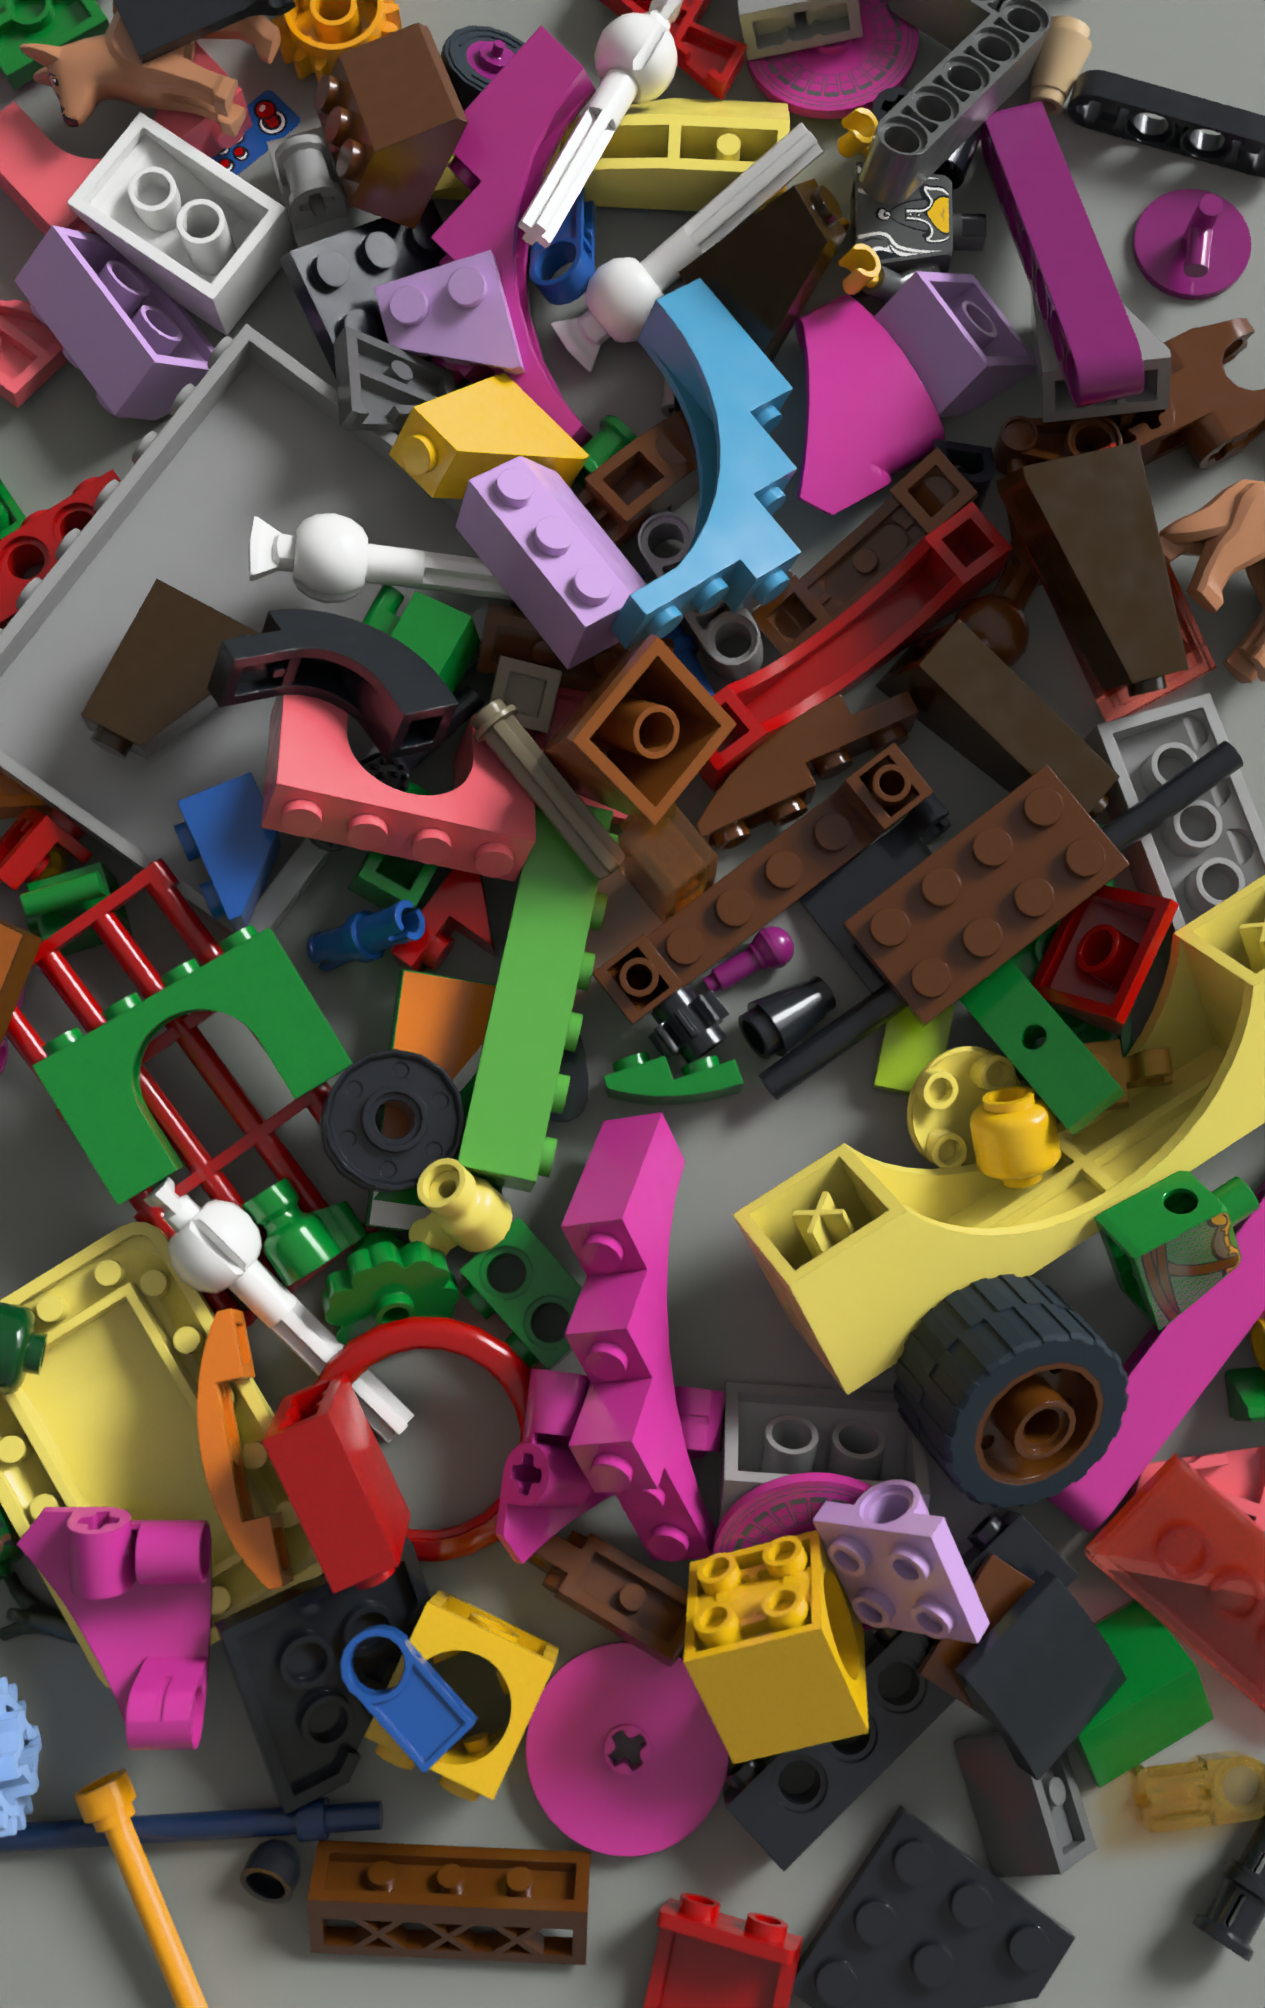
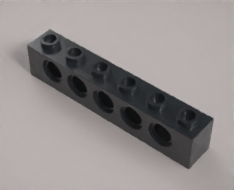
M1008 1510L1002 1517L994 1511L984 1518L969 1534L967 1539L973 1546L961 1557L971 1580L988 1552L994 1554L1034 1582L1046 1570L1056 1575L1066 1588L1079 1576L1022 1514ZM886 1627L874 1628L872 1631V1635L877 1641L865 1652L869 1733L862 1734L856 1742L850 1745H838L834 1742H827L737 1763L725 1777V1781L730 1785L723 1793L726 1808L783 1872L956 1700V1698L917 1672L931 1648L927 1635ZM896 1662L909 1665L912 1680L908 1690L898 1697L882 1695L878 1688V1679L882 1670L889 1664ZM794 1761H804L815 1768L813 1784L808 1790L799 1794L786 1792L779 1786V1777L782 1770Z

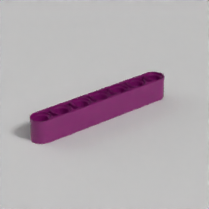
M1041 101L995 111L982 124L980 141L983 158L1075 407L1080 408L1141 394L1144 390L1145 376L1142 353L1137 337Z

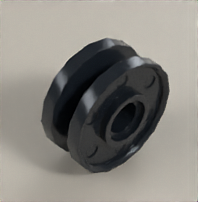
M392 1049L367 1054L342 1072L324 1098L319 1128L324 1152L341 1176L361 1189L391 1194L417 1188L420 1175L431 1163L443 1158H453L461 1145L465 1115L460 1092L443 1068L422 1054ZM389 1105L403 1111L408 1122L407 1133L403 1138L391 1139L379 1132L375 1123V1115L378 1108Z

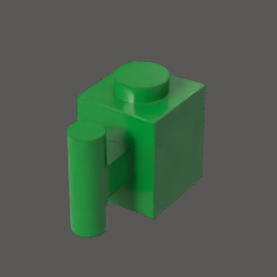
M382 585L362 623L385 632L413 650L429 664L453 694L481 643L472 616L418 591L414 592L401 617L396 616L395 614L405 597L396 588Z
M98 862L27 884L29 892L20 894V899L30 933L42 938L41 942H43L119 889L117 877L102 862ZM123 905L114 914L132 936L133 933L126 908ZM90 928L59 951L63 956L104 943L93 928Z

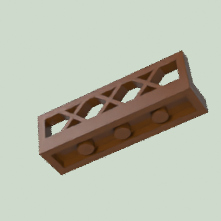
M335 1840L318 1841L307 1897L311 1953L586 1965L591 1852ZM327 1919L353 1920L360 1926L356 1928L327 1926ZM404 1922L422 1923L428 1929L425 1931L407 1930L400 1924ZM474 1925L492 1926L497 1932L493 1934L475 1933L469 1928ZM542 1929L573 1930V1937L544 1936L538 1931Z

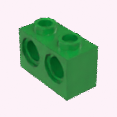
M518 1217L511 1223L510 1229L502 1241L491 1249L479 1252L459 1270L470 1282L461 1292L486 1320L495 1312L513 1331L504 1341L530 1369L540 1361L547 1370L551 1371L572 1351V1348L566 1337L554 1343L541 1341L534 1332V1317L544 1306L558 1305L568 1312L571 1319L582 1287ZM503 1257H516L523 1261L526 1268L524 1283L519 1289L511 1293H502L495 1290L490 1280V1272L493 1265Z

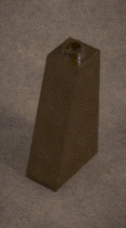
M1139 442L1023 466L996 481L999 496L1102 691L1126 685L1129 697L1164 689L1167 688L1165 675L1189 669Z
M960 619L915 640L876 684L889 698L908 690L919 711L916 719L1009 793L1044 766L1048 765L1093 820L1109 803L1110 798L1106 793L1120 776Z

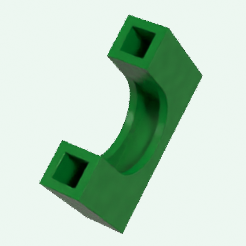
M253 924L242 928L218 944L224 953L202 967L199 966L195 958L184 962L160 978L165 988L142 1001L137 992L103 1010L101 1013L107 1022L83 1036L80 1029L75 1027L42 1047L48 1057L32 1067L117 1205L126 1202L184 1167L148 1109L140 1084L141 1064L149 1043L165 1025L174 1019L200 1011L221 1012L236 1018L255 1034L294 1099L301 1097L353 1064L270 927L259 933Z

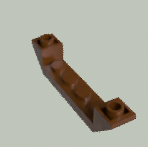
M895 742L845 779L836 792L649 935L645 936V934H642L595 970L592 975L631 1025L635 1024L671 995L696 980L820 882L866 849L933 793V790Z

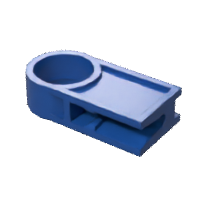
M584 186L550 246L544 248L537 241L531 246L530 279L550 304L564 305L580 298L586 292L588 282L596 272L594 266L595 203L593 200L584 202ZM573 262L563 275L551 280L553 275L562 266Z
M384 1624L370 1626L353 1637L344 1649L340 1666L342 1680L349 1692L360 1700L423 1773L435 1764L476 1723L475 1721L478 1718L412 1645L408 1636L396 1627ZM374 1636L389 1638L396 1643L403 1653L405 1663L400 1682L392 1688L379 1691L367 1688L358 1680L354 1673L352 1661L358 1644L362 1640Z

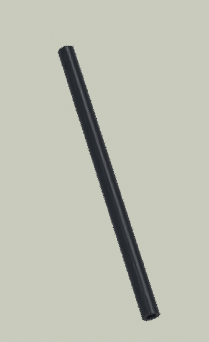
M1221 742L1101 828L1117 849L1123 853L1243 767V760L1240 754L1229 742ZM885 983L758 1074V1077L777 1101L907 1007L889 984Z

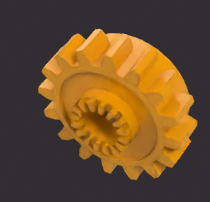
M294 0L296 6L291 11L272 19V23L279 28L281 37L279 47L285 64L294 63L297 76L301 80L315 72L318 83L324 74L330 75L339 54L402 29L399 5L395 4V0Z

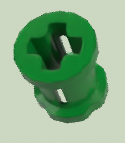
M606 415L599 422V432L582 447L589 455V458L575 480L584 489L585 478L637 438L634 432L614 415Z

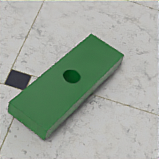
M1011 960L959 999L1073 1136L1126 1094ZM1046 1037L1045 1043L1040 1048L1032 1050V1045L1037 1039Z

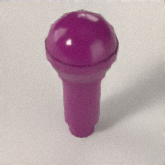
M770 926L762 928L755 935L752 942L748 944L749 948L712 969L711 974L703 978L709 990L712 989L716 993L719 990L725 991L761 969L765 971L786 966L794 954V943L791 936L780 927Z

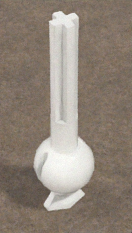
M652 0L649 11L645 12V14L632 12L621 15L603 29L594 53L595 67L601 83L518 224V227L525 232L522 239L532 246L537 241L544 248L550 246L631 103L642 104L659 97L669 87L678 63L675 42L669 30L670 24L675 22L679 15L683 0Z
M800 122L640 263L636 258L625 257L614 258L601 265L588 282L585 304L589 309L578 318L556 321L551 324L566 349L590 372L601 344L610 336L615 342L619 343L636 342L656 299L664 296L663 292L681 277L679 271L739 227L824 153L814 135Z
M336 513L315 514L304 519L297 528L295 535L282 534L259 517L254 516L248 549L249 581L257 580L277 571L292 572V580L300 592L310 599L325 604L343 603L356 597L364 587V583L512 600L480 558L368 544V537L363 527L351 518Z
M168 1176L143 1199L150 1207H161L165 1211L162 1219L176 1232L169 1240L167 1248L170 1264L181 1281L197 1291L213 1294L229 1288L317 1376L320 1375L326 1363L345 1346L339 1343L336 1336L257 1259L262 1250L260 1230L244 1209L235 1203L221 1200L208 1201L200 1208L188 1195L179 1197L175 1193V1182ZM369 1369L353 1383L352 1388L370 1427L386 1443H389L397 1434L400 1435L407 1428V1423L415 1414Z

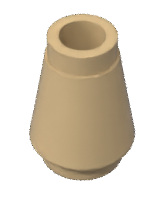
M1064 15L1051 17V26L1032 68L1031 95L1028 102L1029 104L1041 101L1047 115H1057L1062 112L1064 103L1068 99L1075 80L1079 76L1092 50V44L1089 40L1090 29L1083 21Z

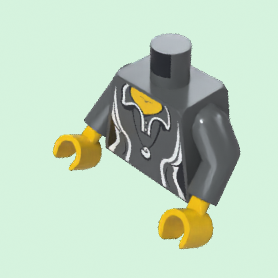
M857 108L842 119L841 124L843 128L849 131L838 139V151L847 158L854 157L860 153L861 162H856L850 193V250L838 260L840 267L850 270V274L842 281L843 289L853 298L872 296L887 303L916 271L948 273L953 251H983L986 238V215L984 213H952V181L947 176L933 173L908 199L901 203H881L867 195L859 183V175L878 125V120L871 111L865 108Z

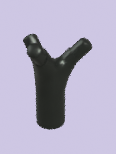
M13 1571L14 1575L3 1579L9 1588V1592L21 1609L13 1607L8 1609L6 1619L13 1623L0 1629L2 1641H7L23 1634H40L79 1645L60 1609L45 1603L24 1587L15 1571Z

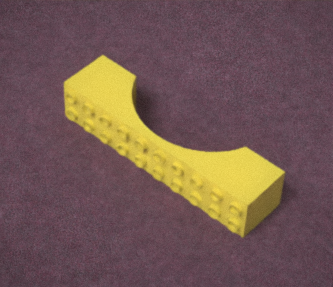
M1265 875L1173 933L1170 960L1161 991L1146 1025L1126 1056L1128 1057L1149 1049L1169 1048L1173 1083L1163 1086L1127 1089L1129 1108L1104 1111L1074 1136L1060 1122L1057 1125L1061 1158L1052 1169L1042 1173V1180L1038 1184L1025 1188H1008L1003 1185L1001 1179L991 1178L978 1169L977 1163L937 1169L907 1168L892 1165L865 1156L846 1143H843L732 1214L789 1321L847 1395L895 1365L903 1354L905 1342L911 1332H914L920 1325L921 1319L931 1309L941 1304L945 1297L957 1289L960 1291L970 1286V1283L983 1278H997L999 1275L1031 1276L1097 1233L1099 1230L1094 1217L1104 1210L1179 1170L1192 1171L1265 1123Z

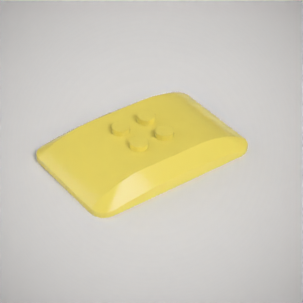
M131 1222L120 1226L0 1300L1 1303L30 1308L36 1319L35 1332L48 1334L40 1374L26 1373L23 1384L18 1391L8 1395L0 1394V1503L20 1538L45 1507H116L127 1510L131 1514V1520L209 1521L212 1539L211 1646L220 1640L215 1622L296 1584L316 1578L323 1574V1570L262 1443L274 1413L253 1378L229 1384L254 1518L281 1512L294 1581L283 1587L268 1590L252 1573L228 1537L215 1509L207 1485L201 1460L197 1426V1394L201 1360L215 1313L202 1292L193 1289L181 1281L172 1268L167 1248L169 1238L163 1231L146 1222ZM39 1571L95 1674L107 1688L111 1689L82 1631L63 1601Z

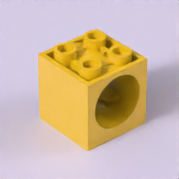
M817 1530L795 1536L779 1537L768 1543L728 1553H716L705 1559L690 1562L684 1664L733 1764L869 1733L864 1629L852 1609V1605Z
M439 1589L426 1603L412 1633L410 1642L426 1660L432 1657L434 1664L451 1658L461 1651L475 1653L490 1661L497 1668L496 1675L504 1694H510L511 1716L501 1728L491 1735L488 1732L470 1736L465 1740H458L429 1769L441 1775L438 1782L441 1787L462 1799L476 1802L481 1794L494 1800L553 1670L559 1646ZM403 1655L387 1689L396 1686L402 1678L405 1667ZM373 1717L364 1737L378 1743L375 1753L395 1766L406 1770H413L415 1763Z

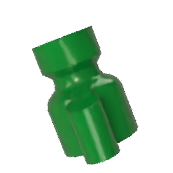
M285 1177L242 1204V1207L250 1215L257 1226L264 1227L267 1234L263 1244L264 1254L285 1287L311 1273L368 1235L347 1201L311 1213L302 1212L297 1206L299 1195L288 1177Z

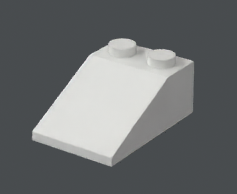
M142 112L136 116L67 201L71 211L178 304L226 336L282 267L280 259L289 251L297 248L286 207Z

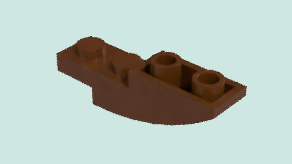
M682 409L634 439L585 478V490L577 498L618 549L640 531L642 524L650 516L663 512L665 509L669 512L676 511L699 491L696 451Z
M909 691L902 692L853 715L848 710L841 694L807 710L754 749L730 774L713 796L699 819L696 831L710 848L715 846L718 852H723L748 840L751 837L749 830L769 821H772L773 825L778 827L798 819L808 811L806 805L812 801L816 788L813 775L817 774L820 780L831 778L848 769L853 764V757L871 749L878 755L895 742L899 747L909 739L908 733L911 732L919 713Z

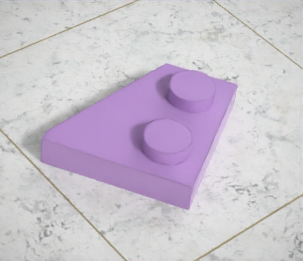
M491 250L374 287L389 344L421 358L433 356L443 358L448 363L470 366L471 363L494 367L514 375L525 372L496 258Z

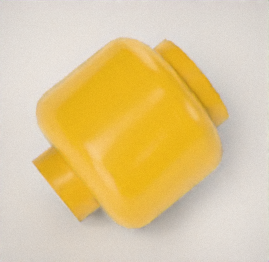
M1009 1086L986 1093L982 1097L983 1103L977 1106L970 1115V1128L978 1169L988 1177L1001 1179L1003 1185L1008 1188H1025L1038 1184L1042 1180V1173L1052 1169L1061 1158L1055 1114L1040 1096L1035 1095L1034 1089L1030 1087Z

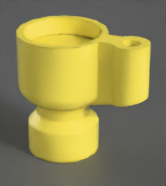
M443 1158L431 1163L420 1175L417 1183V1194L420 1201L432 1212L424 1219H418L411 1225L408 1234L410 1242H423L430 1248L442 1251L446 1257L449 1250L457 1245L469 1252H483L495 1247L504 1239L510 1229L513 1217L511 1205L487 1180L471 1175L460 1162L452 1158Z

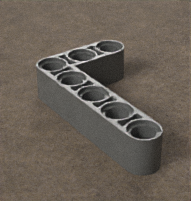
M886 0L889 8L897 16L952 52L879 121L859 175V183L867 195L881 203L887 204L901 203L908 199L1027 80L1051 26V16L1047 9L1036 0Z

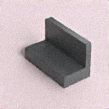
M1000 1732L965 1735L955 1741L954 1747L989 1863L996 1877L1062 1874L1097 1849L1066 1750L1037 1781L1017 1766Z

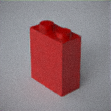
M345 1371L283 1397L262 1440L333 1594L355 1585L357 1590L369 1589L388 1579L394 1573L395 1567L400 1564L411 1516Z

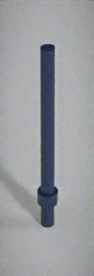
M319 1797L286 1815L281 1807L136 1815L131 1817V1821L141 1844L297 1835L299 1842L327 1841L329 1833L382 1830L383 1805L382 1801L329 1804L328 1797ZM83 1819L26 1822V1828L17 1831V1835L0 1838V1853L110 1846L105 1833H97L93 1823H84Z

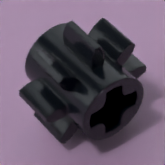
M689 985L685 986L663 1001L650 1013L659 1026L653 1029L654 1032L648 1038L661 1056L665 1055L666 1060L680 1054L686 1063L689 1064L702 1058L727 1038L719 1024L730 1013L712 989L704 995L700 994L697 996Z

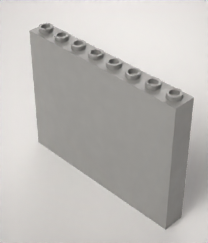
M247 323L234 339L226 336L218 343L208 360L207 367L209 371L197 386L189 383L179 392L170 408V415L172 417L159 434L151 431L141 440L132 456L133 467L121 482L114 479L103 488L94 503L95 515L82 531L74 528L64 537L55 553L57 563L43 580L36 577L26 585L16 601V608L19 611L4 630L0 628V772L52 809L61 812L80 829L139 871L145 869L150 862L163 858L180 883L176 887L189 905L229 935H232L234 932L227 916L214 921L199 887V884L211 880L201 857L191 862L188 861L173 827L185 821L177 801L249 772H252L264 798L270 714L277 696L220 708L218 706L148 759L132 751H129L126 759L102 749L90 740L93 731L87 728L81 716L84 707L156 579H159L261 633L268 611L282 609L316 610L362 622L382 585L364 583V587L356 597L343 603L325 604L310 599L300 592L292 580V572L277 571L257 580L249 581L248 549L254 516L259 517L282 534L295 535L297 528L304 519L315 514L336 513L351 518L363 527L368 537V544L479 558L455 527L463 499L432 498L389 455L398 437L394 432L348 431L341 428L339 424L337 390ZM392 586L405 597L395 614L396 616L401 617L414 592L418 591L472 616L480 641L488 603L512 608L517 607L513 600ZM480 645L477 651L475 652L472 660L470 661L468 667L466 668L463 676L461 677L459 683L462 681V679L465 677V675L468 673V671L471 669L473 664L478 659ZM348 714L347 738L350 749L357 761L379 752L363 727ZM278 831L281 847L248 926L253 924L258 933L268 927L275 932L334 851L329 852L319 849L307 837L294 836Z

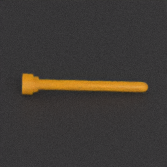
M126 1769L111 1772L87 1784L74 1794L84 1823H93L97 1833L104 1832L176 2008H208L131 1821V1817L136 1813L132 1801L137 1797Z

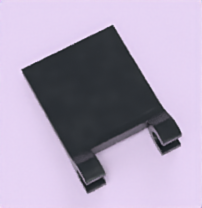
M113 0L143 64L247 17L256 15L279 16L291 11L296 6L294 0Z
M931 794L908 813L895 828L799 899L801 905L870 993H873L887 982L844 930L843 923L933 854L925 843L937 838L951 826L950 821L946 818L949 815L948 810L934 794Z

